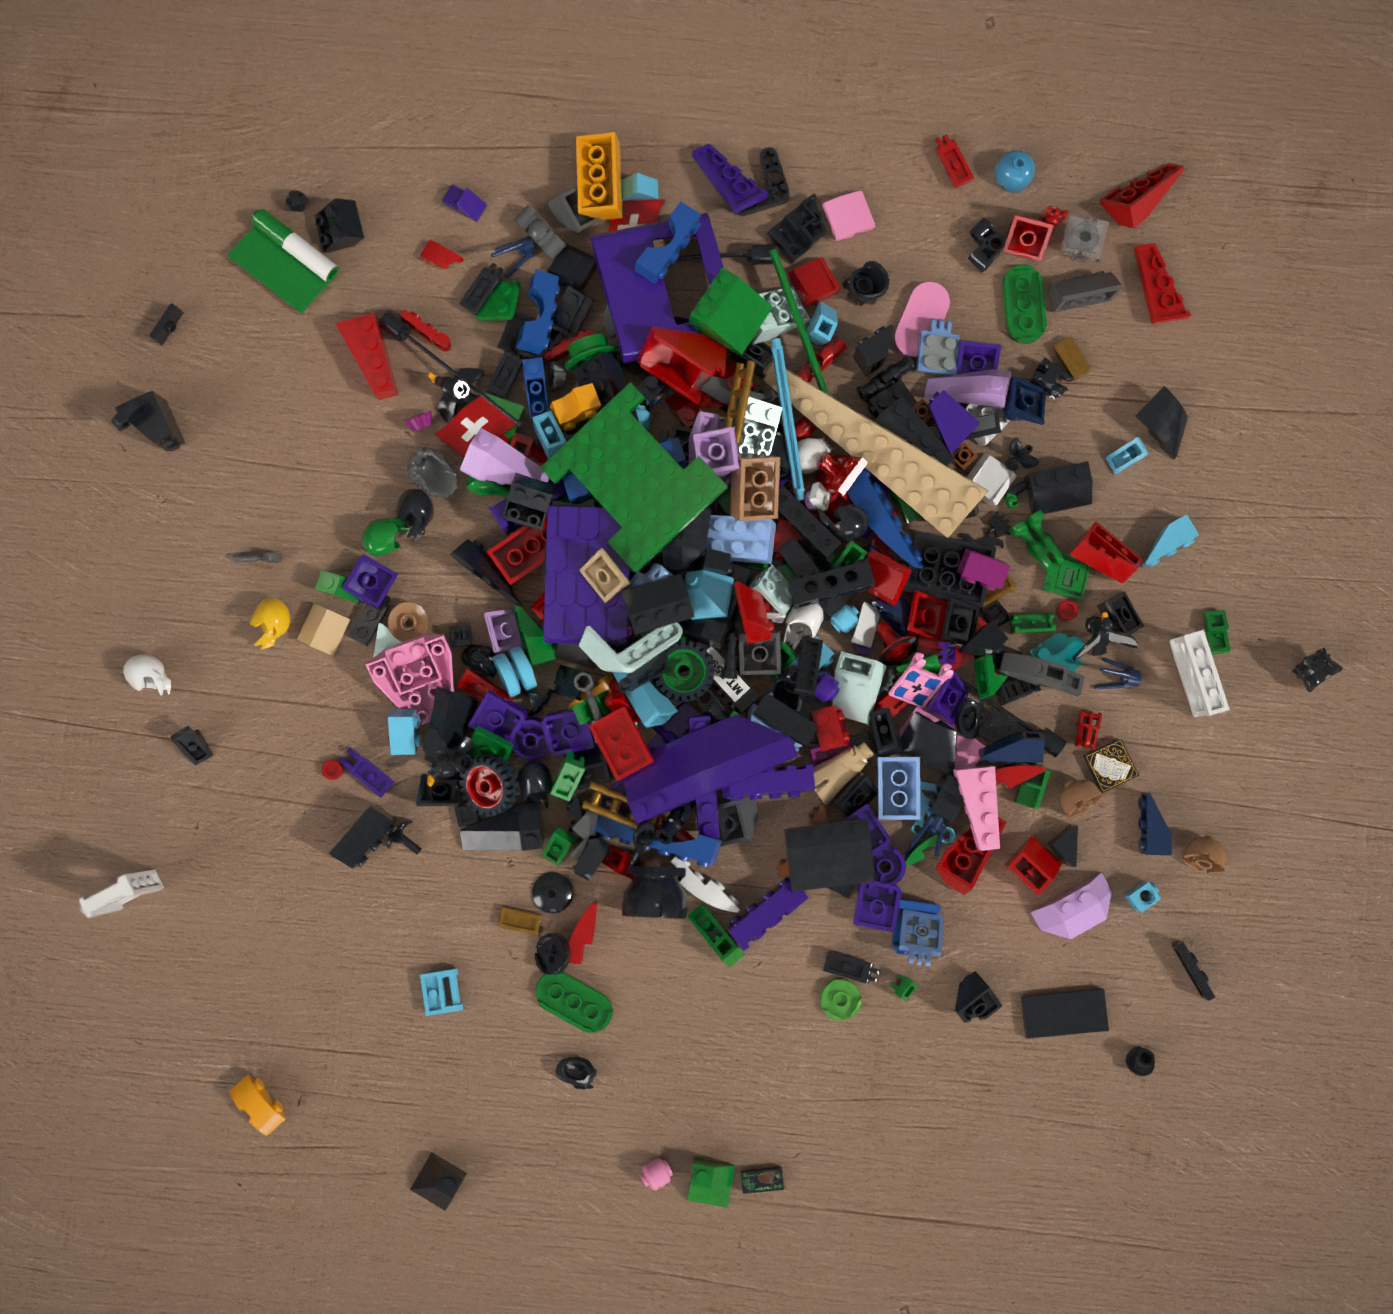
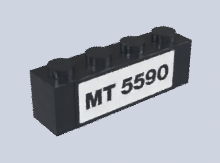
M699 642L696 643L709 653L713 661V683L716 685L714 690L721 697L726 696L730 700L728 705L735 712L738 710L741 713L745 711L760 695L739 673L737 679L721 678L725 657L716 648Z

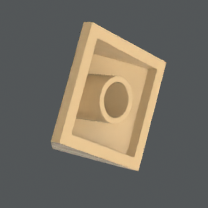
M603 548L579 570L605 603L630 584L629 580Z
M314 603L297 640L334 656L351 620Z

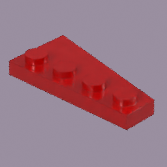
M1156 244L1136 246L1134 253L1151 324L1190 318L1191 314L1189 310L1186 311L1182 303L1184 300L1181 294L1177 293L1173 285L1175 282L1172 276L1168 275L1165 269L1166 264Z

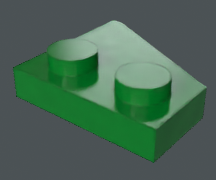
M517 280L500 281L477 313L476 318L479 321L513 320L521 284Z

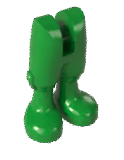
M1039 510L1028 517L1025 522H1019L1009 531L1013 536H1019L1027 543V552L1035 558L1046 572H1049L1053 569V565L1047 557V553L1057 565L1065 562L1054 542V537L1050 533L1044 532L1041 524L1044 513L1042 510ZM1028 526L1036 534L1038 541L1034 540L1028 530Z

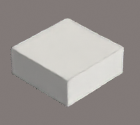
M818 482L812 485L809 500L817 509L825 511L828 509L831 494Z

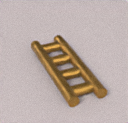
M747 361L746 369H744V364L736 363L724 429L733 427L734 418H737L735 424L736 444L741 442L755 362ZM744 378L743 387L740 389L741 380ZM738 398H740L739 408L736 409Z
M591 781L589 789L594 790L591 802L584 800L581 808L636 829L640 823L636 824L632 812L629 817L617 813L621 802L628 804L627 795ZM602 794L614 798L610 810L598 806ZM668 812L650 819V822L656 827L659 817L666 818Z

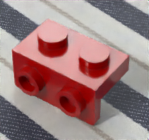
M834 705L811 712L813 722L818 726L816 733L822 752L849 746L850 735L848 729H844L842 721H845L842 709Z

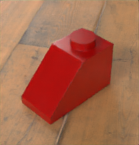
M606 841L609 844V848L601 863L618 874L633 880L634 875L627 874V866H631L629 861L633 855Z

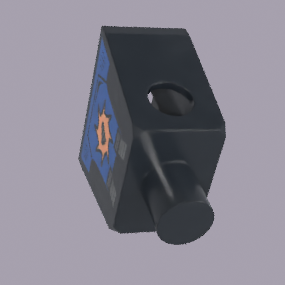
M649 373L636 388L645 397V401L639 405L645 406L646 410L650 412L672 387Z

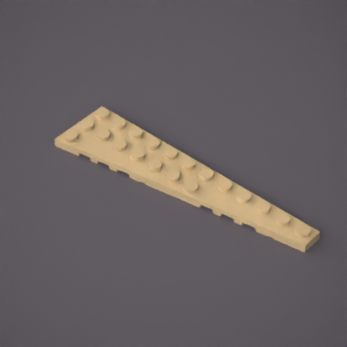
M773 367L764 381L778 392L775 368ZM786 369L791 404L851 456L861 457L868 462L865 466L867 470L947 538L989 491Z

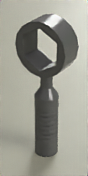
M274 552L263 553V556H258L257 554H234L233 560L234 562H257L258 560H263V562L281 563L282 554Z
M579 673L574 678V685L578 690L586 692V700L594 720L597 721L602 718L594 696L589 691L594 684L593 678L588 673ZM582 676H588L590 681L586 688H580L578 680Z

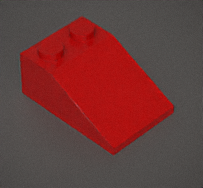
M734 582L747 643L751 644L772 639L771 631H774L772 619H768L766 614L770 612L768 601H763L761 593L740 582Z

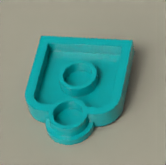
M1058 633L1037 645L1028 653L1031 657L1068 666L1069 671L1073 672L1080 667L1082 659L1080 657L1074 661L1072 658L1084 646V642L1079 637L1073 636L1068 638L1067 635Z

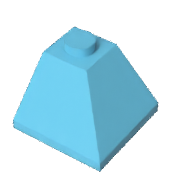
M705 570L686 572L684 583L695 615L691 619L727 616L734 579Z

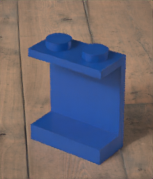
M900 898L891 948L895 949L897 954L908 955L909 951L899 950L903 909L937 915L940 914L941 905Z

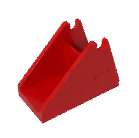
M651 327L637 359L640 367L694 403L699 404L700 398H703L706 404H709L711 396L701 390V385L710 376H714L715 370L722 377L724 376L726 347L704 334Z

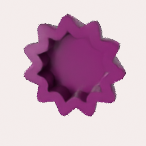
M431 410L404 420V423L413 432L431 426Z

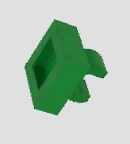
M898 974L897 977L901 979V984L896 986L891 983L890 985L898 997L907 1001L919 985L907 976L903 977Z

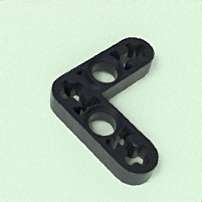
M767 147L760 154V164L768 186L764 188L768 192L767 202L764 205L756 203L754 207L750 206L745 210L736 213L739 216H747L783 205L788 201L790 192L775 149ZM767 154L772 157L771 167H769L768 159H765ZM771 172H778L780 178L776 181L771 180L769 174ZM778 185H780L781 193H785L783 198L776 196Z

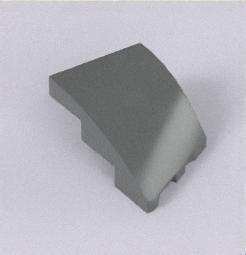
M601 799L598 806L605 808L606 801ZM588 811L572 828L584 839L570 855L575 861L581 857L589 844L587 840L594 839L597 834L595 828L599 815Z

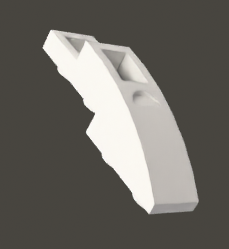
M678 855L671 860L676 868H686V877L684 876L679 883L694 896L722 910L735 913L740 910L737 906L740 904L732 894L728 897L723 892L725 887L718 880L714 882L710 879L704 884L705 878L697 870L693 872L689 868L690 862L677 859Z

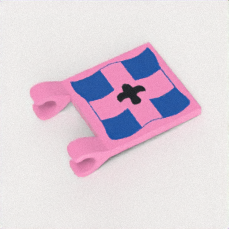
M917 652L913 656L911 664L888 694L889 696L924 708L945 680L953 676V671L950 670L952 665L944 663L937 675L922 669L926 663L922 659L924 654Z

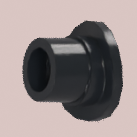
M1135 1047L1126 1055V1066L1130 1072L1137 1076H1148L1154 1070L1155 1056L1148 1049Z

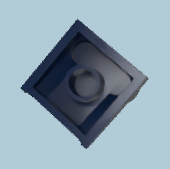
M1013 376L1010 378L1005 408H1002L1004 416L1011 421L1020 418L1043 425L1045 423L1044 414L1047 390Z

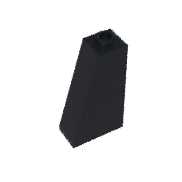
M437 686L429 731L432 727H436L442 734L447 747L453 748L457 746L467 733L468 724L474 715L479 701ZM425 753L424 760L432 763V768L436 767L437 763Z

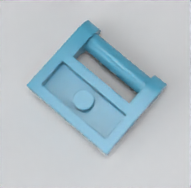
M458 968L420 974L426 1016L463 1010L457 981ZM443 977H449L452 1005L446 1004Z

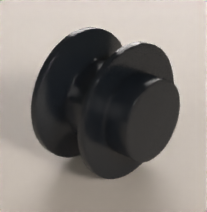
M291 190L289 197L286 198L287 206L294 212L304 211L305 205L308 203L307 196L298 190Z

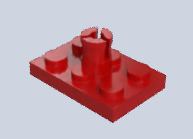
M825 453L820 457L823 461H817V466L823 471L816 476L814 484L820 482L829 493L844 496L868 462L861 457L839 454L831 457L830 454Z
M626 706L589 725L617 781L655 762Z

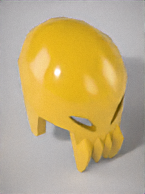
M271 597L263 599L257 605L251 617L250 625L254 627L261 625L263 628V636L254 644L255 646L262 645L263 647L260 649L273 646L276 639L289 628L291 615L288 607L280 599Z

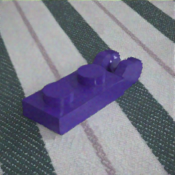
M349 747L347 752L358 760L357 763L353 766L349 760L343 757L339 759V762L349 769L353 776L382 798L395 781L366 757L361 756L356 750Z

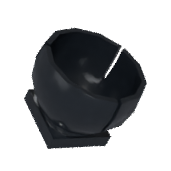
M627 866V874H633L634 879L624 891L621 904L622 916L686 919L688 911L687 896L678 881V877H686V868Z

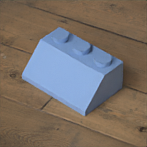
M878 757L879 820H920V757Z

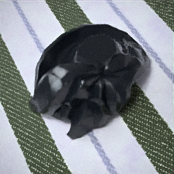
M474 644L467 647L461 654L462 662L475 673L491 676L492 678L496 675L497 669L493 656L497 654L494 653L491 647Z
M967 698L956 710V728L967 739L977 737L980 720L984 718L985 708L983 707V700L978 703L971 698Z
M582 1057L562 1059L557 1064L555 1071L557 1078L561 1081L572 1084L575 1089L582 1090L592 1089L594 1086L591 1083L593 1078L597 1076V1070L594 1069L591 1062Z

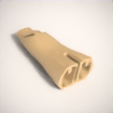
M865 742L858 747L848 748L813 767L816 793L827 806L868 763L867 760L874 755Z

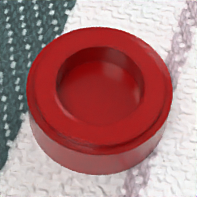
M1065 600L1058 604L1056 609L1057 616L1064 621L1072 620L1078 614V607L1073 601Z
M328 760L322 766V774L329 780L339 779L344 772V767L338 760Z

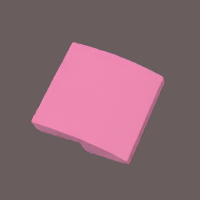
M862 190L834 198L822 204L836 241L852 238L857 233L871 231L876 227Z

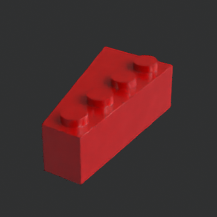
M371 313L335 323L375 396L382 400L399 395L377 316Z

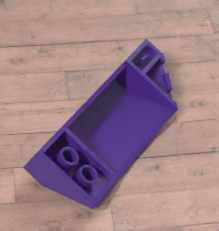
M734 715L651 750L650 753L655 762L623 778L628 805L636 824L642 823L719 789L771 769L799 755L790 736L752 722L742 716Z

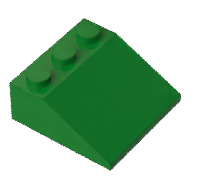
M722 267L690 314L689 326L742 356L773 307L740 277Z

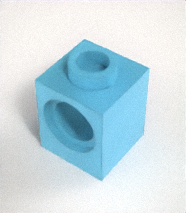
M1144 880L1124 894L1133 909L1139 913H1143L1161 899L1156 885L1153 882L1149 883ZM1143 890H1146L1148 894L1147 899L1142 901L1140 894Z

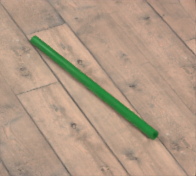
M777 249L769 251L818 388L822 392L829 394Z

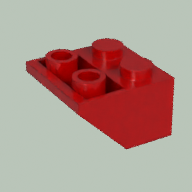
M1032 835L1004 864L1029 890L1037 895H1040L1054 880L1062 865Z

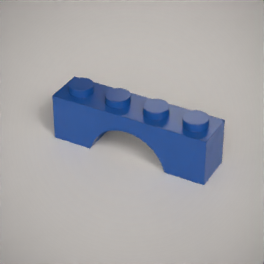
M680 201L669 217L668 227L673 233V240L661 248L647 247L636 261L635 272L654 284L659 279L662 280L668 272L667 267L670 263L674 264L678 259L680 249L687 247L691 234H696L699 230L701 214Z
M538 269L532 275L527 295L536 303L539 310V318L523 324L519 332L516 348L536 355H540L543 349H547L550 340L547 334L551 331L553 325L551 314H554L557 306L554 300L560 291V285H558L559 276Z

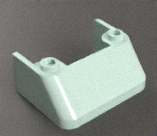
M673 623L640 633L642 639L617 655L588 626L585 629L579 647L600 669L608 672L631 673L680 639L683 630L678 623Z

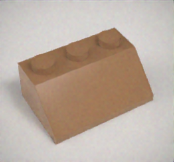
M738 454L740 469L731 472L730 516L738 521L778 519L780 457Z

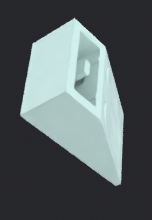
M791 287L803 323L805 324L810 321V318L794 287ZM783 289L759 294L773 309L752 339V344L771 340L796 328Z
M749 397L741 442L737 444L738 454L770 456L783 407ZM738 398L736 409L739 408L740 398ZM734 418V423H733L734 429H735V424H736V419H737V418Z
M841 652L834 677L839 682L838 688H840V691L833 699L832 706L835 705L842 709L844 717L847 719L869 724V713L873 711L887 666L876 660Z

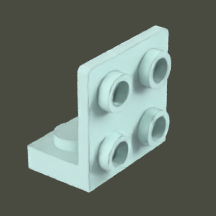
M773 565L756 575L749 585V588L761 593L781 616H784L793 604L788 581Z

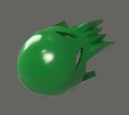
M396 517L394 519L379 518L371 521L363 531L362 543L364 549L373 556H384L401 549L399 542L394 541L397 532L411 530V528L406 526V522H410V520L398 519Z

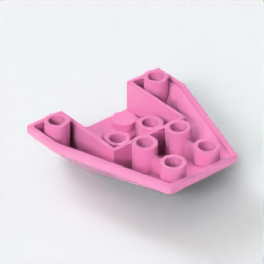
M423 634L385 648L366 663L373 682L399 709H416L417 716H420V726L431 722L437 686L454 692L451 650L444 634Z

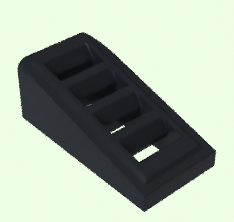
M1015 678L1003 683L995 694L999 704L1003 706L1041 691L1039 684L1029 683L1032 690H1029L1025 681ZM1018 682H1020L1024 693H1022ZM1010 685L1013 686L1016 696H1014Z

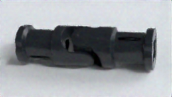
M904 355L901 361L895 365L891 364L887 370H883L870 378V382L862 387H857L856 391L863 402L867 403L869 398L889 388L893 383L900 381L903 375L909 371H914L916 367L911 358Z
M695 800L670 812L665 818L663 826L655 832V837L663 844H669L672 841L673 835L680 831L692 815V810L696 807Z

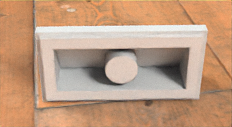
M863 602L858 616L859 620L851 642L871 648L880 615L875 607L867 602Z

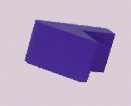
M451 184L442 199L445 205L478 222L487 206L470 189L462 190Z

